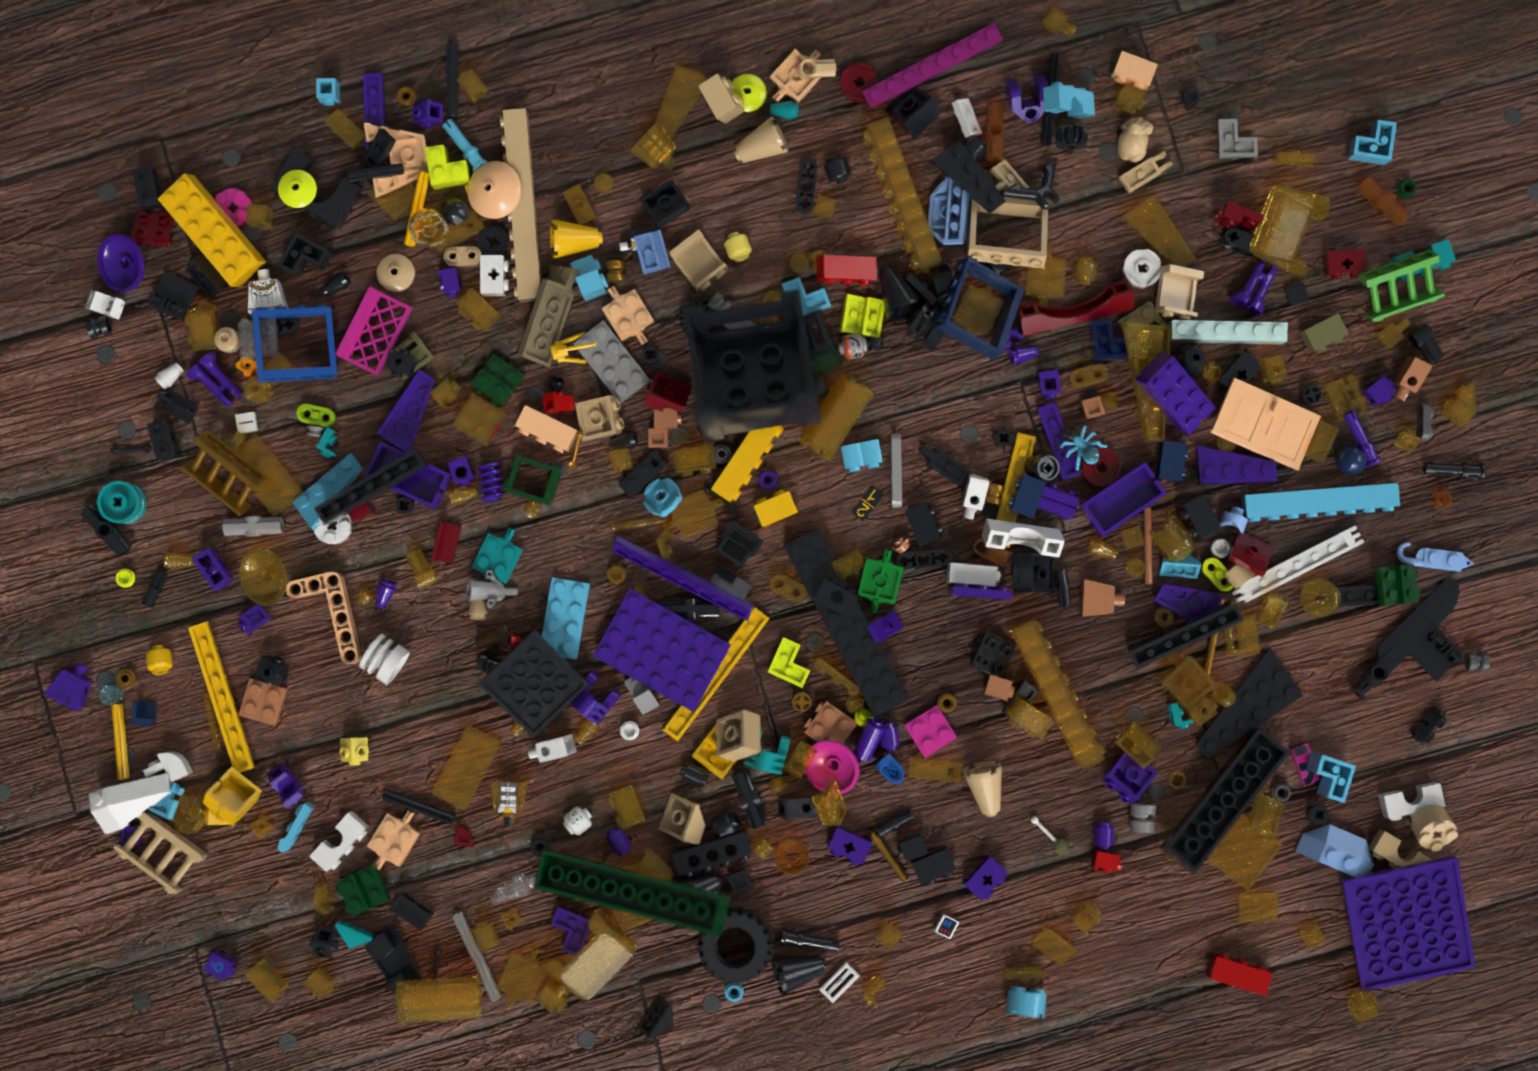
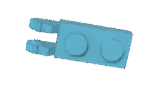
M306 802L303 805H299L295 812V815H297L295 821H291L286 829V832H288L287 836L279 841L278 851L285 853L291 850L312 812L314 804Z

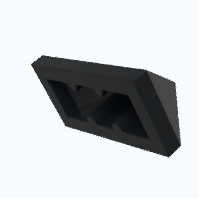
M660 995L638 1026V1029L650 1039L673 1028L672 1006Z

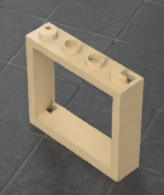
M1004 197L1006 202L992 212V214L1041 218L1040 251L975 245L977 212H988L971 198L967 257L977 262L1044 268L1047 257L1048 209L1043 210L1033 200Z

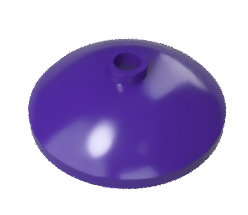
M123 234L108 236L101 243L98 250L97 263L104 282L111 289L118 292L134 290L140 284L144 275V258L139 246L133 239Z

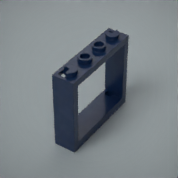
M967 257L962 261H958L955 265V274L949 282L948 294L943 299L942 311L937 316L936 328L992 360L1003 354L1024 289L974 259ZM966 273L1006 295L990 344L950 322Z

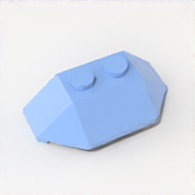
M945 177V180L930 195L927 230L944 245L963 244L969 230L970 194L957 187L958 184L950 177Z
M1330 824L1302 833L1295 849L1300 854L1354 877L1370 874L1374 865L1365 839Z

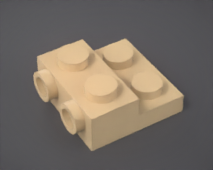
M608 395L575 403L580 431L584 433L582 441L622 434L624 421L619 416L618 410L621 409V403L619 399H616V396Z

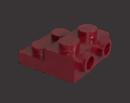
M1230 201L1225 205H1221L1213 216L1215 223L1225 230L1235 228L1238 224H1240L1239 227L1242 229L1253 230L1262 223L1264 218L1263 214Z
M657 372L654 379L650 378L644 393L643 400L646 401L645 406L663 412L665 406L683 413L693 385Z

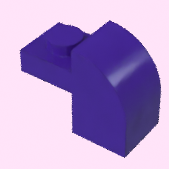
M283 763L267 774L269 784L280 794L282 804L286 808L296 804L303 797L304 789L301 783Z

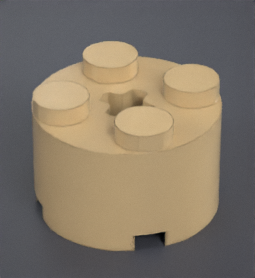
M1434 805L1435 807L1432 808L1425 806L1412 815L1410 827L1422 847L1437 852L1456 839L1458 833L1456 826L1444 807L1440 805Z

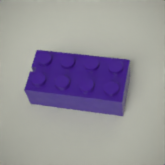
M1162 351L1135 378L1175 428L1187 435H1190L1201 424L1200 419L1205 420L1216 408L1172 355Z
M380 441L365 471L364 477L373 474L406 453ZM428 464L429 467L392 488V490L437 510L444 496L441 491L447 490L452 475Z
M1146 462L1138 465L1078 506L1099 538L1104 537L1167 494L1158 480L1150 483L1149 479H1152L1155 475Z

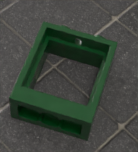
M517 455L516 459L513 458L509 469L512 472L510 477H506L504 483L505 492L552 506L563 470ZM521 462L552 471L544 498L513 489Z

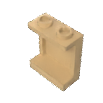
M697 230L669 252V256L696 291L700 289L704 291L711 285L710 282L714 278L720 279L726 274L727 265L723 263L709 245L700 230Z
M1172 264L1161 266L1155 312L1162 313L1164 317L1179 316V320H1190V318L1197 317L1198 313L1193 312L1197 280L1203 279L1204 271Z

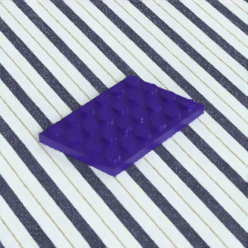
M630 588L593 656L694 712L731 644Z

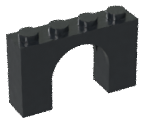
M293 149L271 186V189L275 192L274 196L281 199L278 193V185L281 178L287 172L303 170L308 173L314 162L306 155ZM343 177L328 200L321 203L311 202L302 208L307 210V215L315 220L318 217L324 220L323 224L329 228L334 229L336 227L341 229L363 190ZM298 184L293 186L294 191L299 189Z

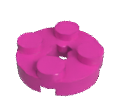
M227 189L216 195L215 201L237 227L244 225L251 217L253 204L243 191ZM232 203L238 206V209H235V213L228 209Z

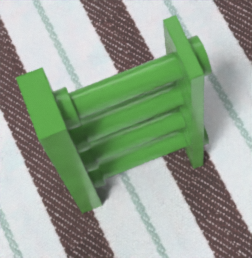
M1429 249L1358 274L1359 282L1370 288L1373 309L1366 311L1365 316L1373 322H1378L1391 315L1428 302H1436L1438 299L1445 297L1444 292L1434 287L1431 267L1433 264L1440 262L1439 255ZM1423 268L1427 290L1416 294L1413 273ZM1405 275L1409 296L1398 300L1395 279ZM1387 281L1391 303L1380 306L1377 286Z

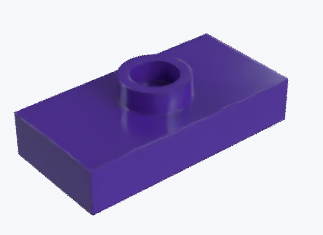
M894 611L868 625L867 628L875 643H878L903 629V626Z

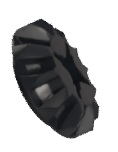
M487 227L482 230L478 237L479 248L486 255H501L508 248V236L500 227ZM497 237L496 240L499 244H494L491 248V243L487 239Z

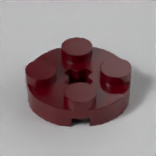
M856 63L847 67L840 78L842 94L848 100L858 103L866 102L861 94L862 91L878 83L874 70L869 65L863 63ZM861 78L864 85L856 87V84L853 82Z
M1100 448L1098 449L1099 459L1097 463L1088 464L1084 460L1082 462V475L1084 479L1096 487L1112 484L1118 479L1121 472V464L1116 454L1111 450ZM1102 462L1106 471L1099 473L1096 466Z

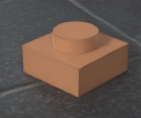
M1100 396L1081 401L1086 420L1105 414Z
M648 428L649 448H668V428Z

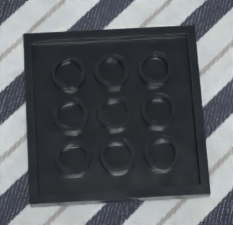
M534 629L478 685L534 738L589 685V682Z

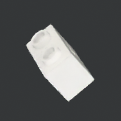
M480 255V294L482 296H506V291H509V280L506 279V272H509V261L506 260L504 255ZM494 272H497L499 275L496 276V280L491 277V275H494Z

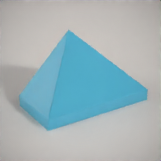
M1179 548L1162 559L1159 576L1198 579L1201 562Z

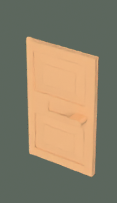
M1232 378L1210 433L1298 471L1321 416L1239 379Z

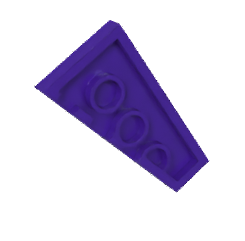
M419 370L377 434L406 453L410 452L436 380Z
M1202 446L1196 447L1199 485L1277 481L1275 461Z

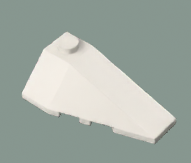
M168 774L106 787L89 793L91 813L105 834L124 829L129 825L128 822L135 817L141 816L145 809L149 806H154L171 793Z

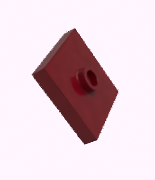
M1239 530L1236 533L1228 560L1263 577L1266 574L1273 547L1246 533L1241 534Z

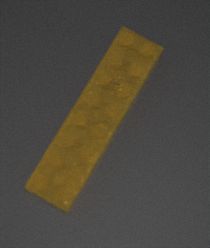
M886 117L866 124L863 140L866 147H870L871 153L869 155L872 164L877 166V178L879 182L884 184L883 194L885 199L890 201L891 206L889 209L892 217L897 219L896 229L899 235H903L904 242L902 244L905 252L910 254L911 260H909L912 271L916 270L918 275L929 271L931 268L938 267L942 260L889 118Z
M1028 619L1010 628L1009 631L1078 767L1086 769L1104 760L1103 754L1105 750L1101 743L1095 740L1094 736H1096L1093 727L1087 724L1085 720L1087 715L1084 709L1078 707L1076 703L1079 701L1074 690L1071 691L1067 685L1070 683L1065 673L1060 671L1059 667L1061 664L1057 656L1052 655L1050 651L1052 646L1049 640L1043 638L1041 634L1043 628L1039 621L1036 622L1034 619Z

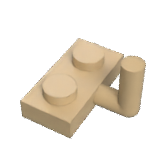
M1005 159L989 171L999 182L995 185L999 192L1015 183L1018 187L1024 186L1029 188Z

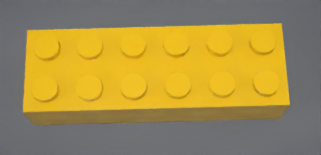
M184 173L158 198L231 287H241L266 263V260L230 217L225 214V211L194 175Z

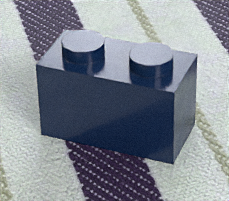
M1165 440L1160 442L1155 480L1175 483L1182 482L1186 475L1184 461L1188 459L1189 454L1186 443Z
M1025 474L1021 475V478L1018 477L1014 488L1017 489L1015 496L1011 495L1008 503L1010 507L1009 512L1029 519L1034 518L1046 482Z

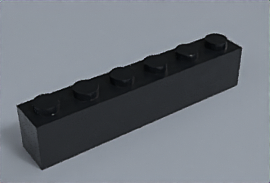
M415 448L316 506L314 509L323 525H330L429 466L420 450Z
M1230 600L1127 647V650L1136 669L1234 626L1244 621L1236 602Z

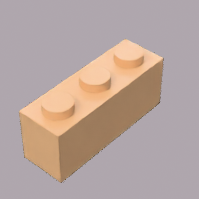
M526 405L515 424L519 428V433L525 436L532 434L536 436V441L544 445L548 442L554 445L552 449L563 453L564 450L569 452L577 433L576 429Z

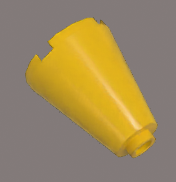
M556 219L551 220L554 226H550V247L554 248L555 252L551 253L552 258L599 247V244H602V232H599L598 228Z

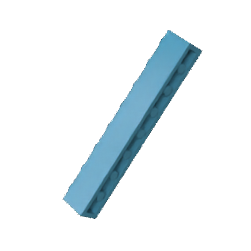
M1398 483L1243 495L1241 496V506L1245 510L1243 517L1249 518V522L1261 521L1260 517H1268V521L1280 520L1279 516L1286 515L1287 519L1299 518V514H1306V518L1318 517V513H1325V516L1337 515L1338 511H1344V515L1356 514V510H1363V513L1375 512L1376 508H1382V512L1394 511V507L1400 506Z

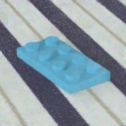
M552 577L542 637L562 657L578 659L590 584Z

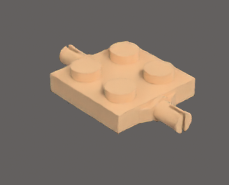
M795 49L770 76V79L779 88L772 98L779 102L784 95H787L799 103L822 77L801 79L796 74V67L805 59L817 60L821 53L815 49L807 57ZM803 65L804 72L810 73V68L807 65Z
M615 286L609 288L608 291L613 300L610 304L604 306L602 311L621 342L629 337L636 336L641 345L644 342L647 343L648 340L643 331L646 327L653 324L654 320L635 289L626 294L619 295Z
M407 810L403 819L396 818L387 813L367 845L368 848L375 851L379 856L375 863L378 870H381L385 861H390L398 867L404 862L421 834L409 824L415 814L414 812Z

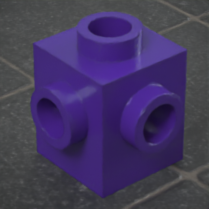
M422 99V102L414 104L413 123L421 124L422 128H432V125L442 123L443 104L433 102L431 99Z

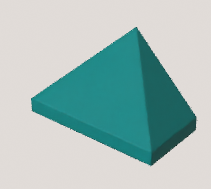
M342 920L338 921L335 925L349 949L370 942L376 936V934Z

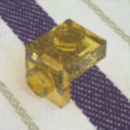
M882 975L880 977H873L868 981L869 985L864 988L865 995L863 997L869 1005L873 1004L875 1007L879 1006L873 995L888 985Z

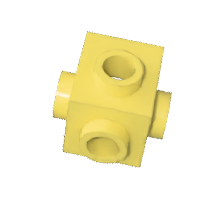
M368 737L340 738L341 762H349V766L361 765L360 761H368Z

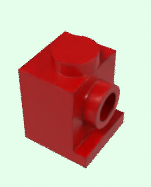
M552 392L542 395L545 414H562L574 410L572 395H564V392Z
M1094 849L1091 868L1098 871L1100 867V871L1112 873V870L1120 871L1122 859H1120V855L1117 853Z

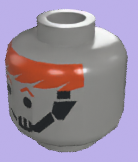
M859 333L845 335L842 337V343H838L840 355L844 354L847 360L862 358L864 352H867L865 337H862Z

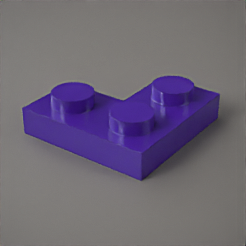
M558 906L551 925L568 932L561 950L580 957L594 920Z

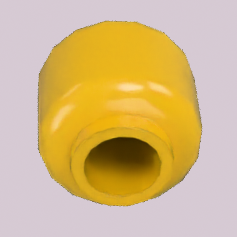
M163 645L152 646V649L147 651L145 655L147 669L154 675L166 674L173 666L171 651L164 648Z

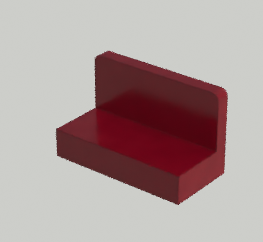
M444 522L439 523L431 559L454 563L462 529L461 526Z

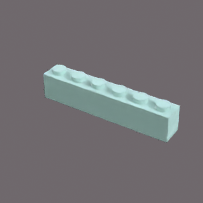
M1172 320L1168 323V342L1282 345L1287 342L1288 322Z

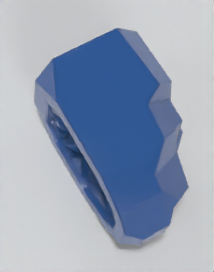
M886 753L875 763L874 766L890 783L901 784L903 782L904 770L889 753Z

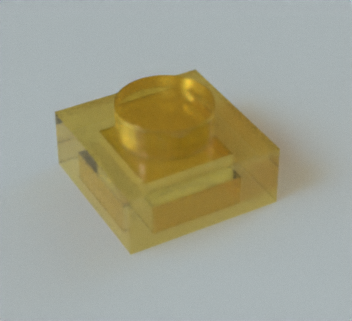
M818 195L813 215L832 219L836 200Z
M1140 526L1120 531L1125 550L1145 544Z
M1315 922L1298 932L1310 950L1326 940Z

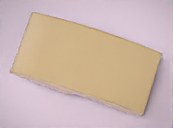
M1237 564L1225 573L1228 582L1235 589L1242 586L1255 575V573Z

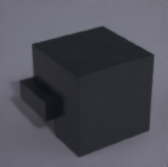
M731 520L721 536L724 539L716 552L743 568L749 557L756 555L764 540Z

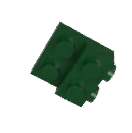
M493 354L484 368L479 371L471 385L474 387L473 391L481 397L483 394L490 397L488 401L496 407L499 405L505 407L525 378V375Z
M1414 564L1375 568L1379 606L1418 602L1420 590L1416 584L1418 571L1415 569Z
M375 863L336 881L338 884L336 891L340 896L343 895L346 902L344 903V908L347 913H351L352 917L391 899Z

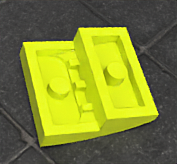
M846 294L839 332L847 334L859 333L864 337L880 338L885 309L883 300Z

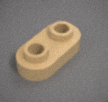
M474 246L450 247L444 252V261L451 267H473L480 264L482 252ZM455 253L456 258L450 259V255ZM475 253V258L470 259L469 254Z

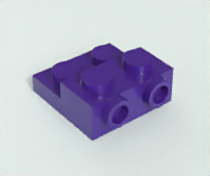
M1128 747L1118 760L1110 766L1102 779L1105 781L1104 785L1108 789H1115L1119 793L1120 800L1131 804L1139 799L1158 772Z

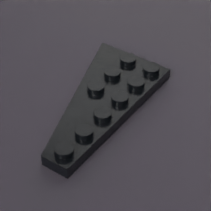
M1271 648L1266 650L1261 660L1256 663L1251 673L1243 680L1228 700V703L1220 710L1215 720L1195 743L1206 760L1303 696Z

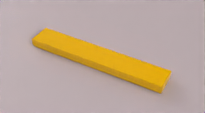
M1017 432L1004 484L1005 491L1001 497L1002 504L999 506L996 520L1016 523L1018 514L1009 512L1010 507L1008 503L1011 495L1015 496L1017 489L1014 488L1017 478H1021L1023 474L1026 475L1024 466L1026 460L1032 456L1036 440L1035 436Z

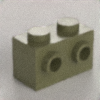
M1339 313L1300 333L1309 353L1316 351L1317 354L1328 349L1326 345L1332 342L1336 345L1344 341V336L1349 334Z

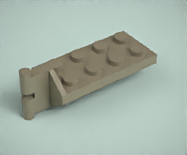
M550 265L548 279L542 280L517 354L549 368L552 362L550 345H553L554 342L560 339L575 294L572 286L575 277L579 275L578 269L564 268L556 265Z

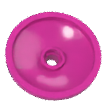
M834 740L819 741L810 747L804 758V770L808 780L814 787L826 794H844L850 791L858 781L860 773L858 760L854 753L840 742Z

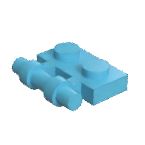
M169 782L171 793L147 809L166 819L172 820L179 803L178 800L174 799L175 794L181 796L184 793V789L175 782Z

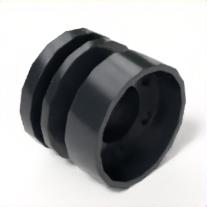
M927 301L925 305L918 309L910 321L905 335L910 337L913 331H916L915 342L921 336H924L925 339L922 346L933 353L945 333L936 328L938 320L935 314L938 308L935 306L932 312L929 313L927 310L931 303Z

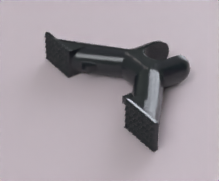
M1056 158L1044 166L1043 174L1040 175L1042 184L1039 188L1018 187L1015 183L1003 190L1001 195L1009 198L1033 200L1043 210L1049 209V204L1044 197L1049 198L1054 204L1059 202V195L1052 188L1059 159Z

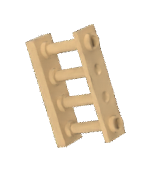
M145 809L142 812L143 814L138 817L141 824L126 844H117L113 849L117 851L116 854L125 860L128 859L163 885V889L166 892L177 894L182 890L177 884L193 862L199 863L204 861L208 854L148 809ZM151 827L156 831V836L139 857L131 849L144 831ZM162 839H167L171 842V848L157 867L154 868L146 861ZM177 851H183L187 854V859L170 880L162 872Z

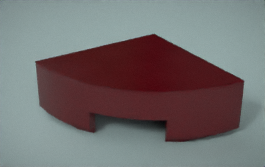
M457 825L454 845L474 847V839L471 832L464 826Z

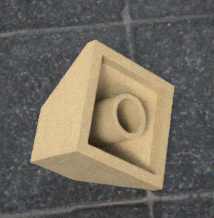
M671 793L659 830L681 841L699 845L705 829L699 805Z

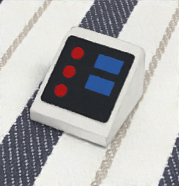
M942 913L934 928V932L951 939L960 922Z

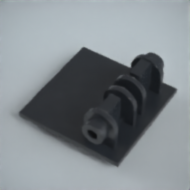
M163 272L154 294L150 293L148 296V300H150L149 307L184 321L199 286Z
M1437 628L1409 654L1436 682L1455 663H1460L1463 656Z
M985 631V634H982L983 637L980 645H977L978 649L975 650L976 654L973 660L970 661L972 662L970 666L989 675L1002 678L1016 644Z

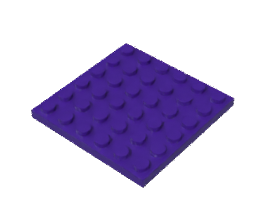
M1456 856L1341 880L1359 987L1362 992L1475 968L1459 863Z

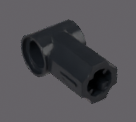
M1427 324L1422 325L1408 335L1412 345L1420 350L1428 364L1431 365L1445 356L1434 340L1433 330Z

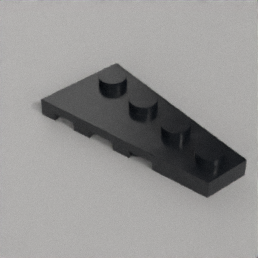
M958 141L929 162L932 166H937L943 171L942 174L944 176L950 177L958 184L957 187L962 191L968 192L971 198L988 213H992L1006 202L1005 198L961 141Z

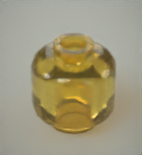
M1093 257L1077 258V261L1073 263V279L1080 281V285H1091V281L1097 279L1098 264L1093 260Z

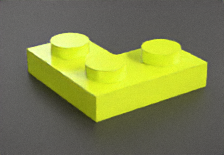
M783 637L768 673L803 688L810 670L793 663L801 645Z

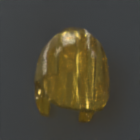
M1166 511L1165 514L1168 519L1166 527L1160 532L1150 530L1149 533L1153 541L1160 548L1165 560H1183L1193 552V540L1185 526L1169 511Z

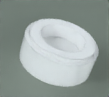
M1216 539L1210 545V552L1216 558H1224L1230 553V544L1225 539Z

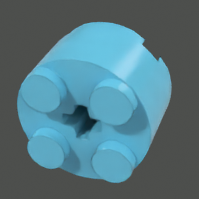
M1011 985L1007 993L1006 1013L1044 1018L1047 997L1045 990L1029 988L1028 992L1026 988Z

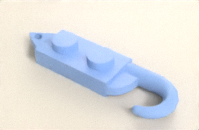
M1410 542L1401 544L1397 549V558L1405 565L1414 564V566L1461 572L1462 569L1474 564L1462 552L1421 548L1417 551L1415 558H1408L1403 555V549L1406 546H1410Z

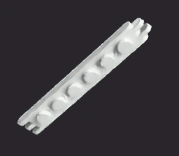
M1356 525L1269 568L1263 577L1259 575L1252 577L1237 590L1231 592L1233 596L1241 593L1242 596L1236 598V602L1238 603L1242 600L1245 603L1363 544V539L1355 541L1357 537L1361 536L1360 532L1351 534V532L1357 529Z

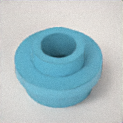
M733 982L729 983L725 987V997L731 1002L739 1001L744 994L742 985H733ZM731 989H737L738 993L736 995L731 994Z

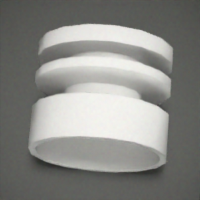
M380 634L364 652L359 667L364 670L369 666L367 670L369 674L379 669L376 678L388 685L405 664L410 651L401 645H397L391 650L393 640L389 639L386 641L387 636Z

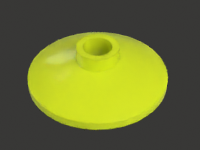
M743 74L732 81L735 88L733 92L742 99L744 103L742 108L745 112L755 111L763 105L766 99V87L760 78L752 74ZM746 88L751 90L749 94L744 93Z
M292 170L281 178L278 185V193L286 205L293 208H302L314 200L317 193V185L314 178L306 171ZM298 184L299 189L294 191L293 186Z

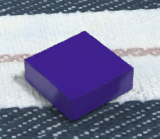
M128 825L121 829L120 844H126L138 828L137 825ZM141 837L135 843V846L141 845Z

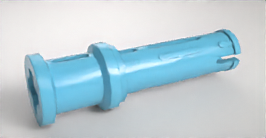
M450 119L447 122L451 128L446 122L442 127L463 152L464 160L469 161L475 172L478 167L488 161L480 156L478 148L471 146L453 120Z

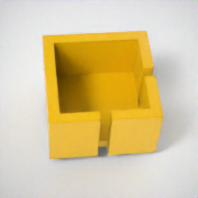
M231 767L220 778L219 782L217 781L206 792L203 804L215 813L220 811L219 816L234 826L258 801L262 790Z

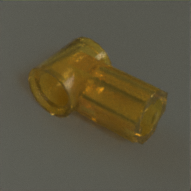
M421 549L412 551L405 556L414 573L413 578L420 590L438 582L434 570L431 566L429 567Z

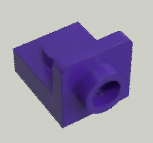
M1011 327L1005 350L1009 349L1013 341L1010 337L1018 341L1023 339L1024 335L1020 334L1021 331L1019 329Z
M257 604L240 615L238 626L242 632H246L250 636L256 629L270 621L271 618L263 607Z

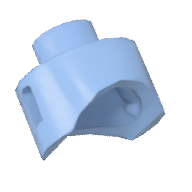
M1232 506L1230 512L1224 511L1219 522L1220 526H1234L1243 534L1248 519L1243 517L1245 510Z

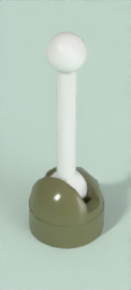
M1033 816L1031 818V822L1036 824L1054 842L1053 848L1059 856L1070 847V844L1064 839L1057 840L1039 822L1038 817Z

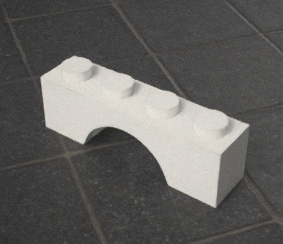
M986 519L982 532L986 547L1005 549L1010 544H1021L1035 549L1041 555L1060 557L1065 542L1060 529Z

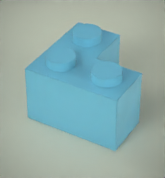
M1377 120L1371 125L1370 137L1355 136L1350 140L1347 160L1386 165L1392 160L1397 123Z
M589 255L570 263L573 269L579 270V275L575 278L585 301L607 293L605 290L608 287L603 273L599 274L598 270H601L598 259H593V256Z
M1311 752L1306 770L1322 775L1317 794L1345 803L1356 766Z

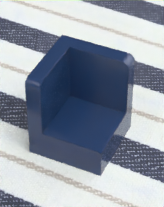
M133 702L131 725L156 726L158 703Z

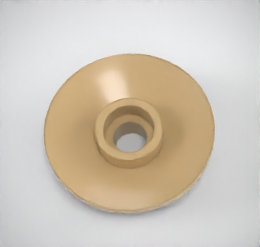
M391 254L384 257L377 267L379 283L383 288L391 292H400L407 289L415 277V269L412 262L400 254ZM393 269L398 270L396 275L391 274Z

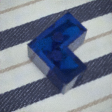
M1111 320L1092 322L1088 325L1093 363L1125 360L1135 356L1133 337L1113 339Z

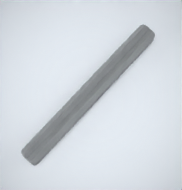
M460 911L453 914L454 923L491 1001L500 999V991L463 913Z

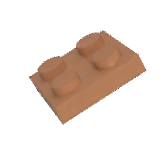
M249 678L238 715L277 726L288 689Z

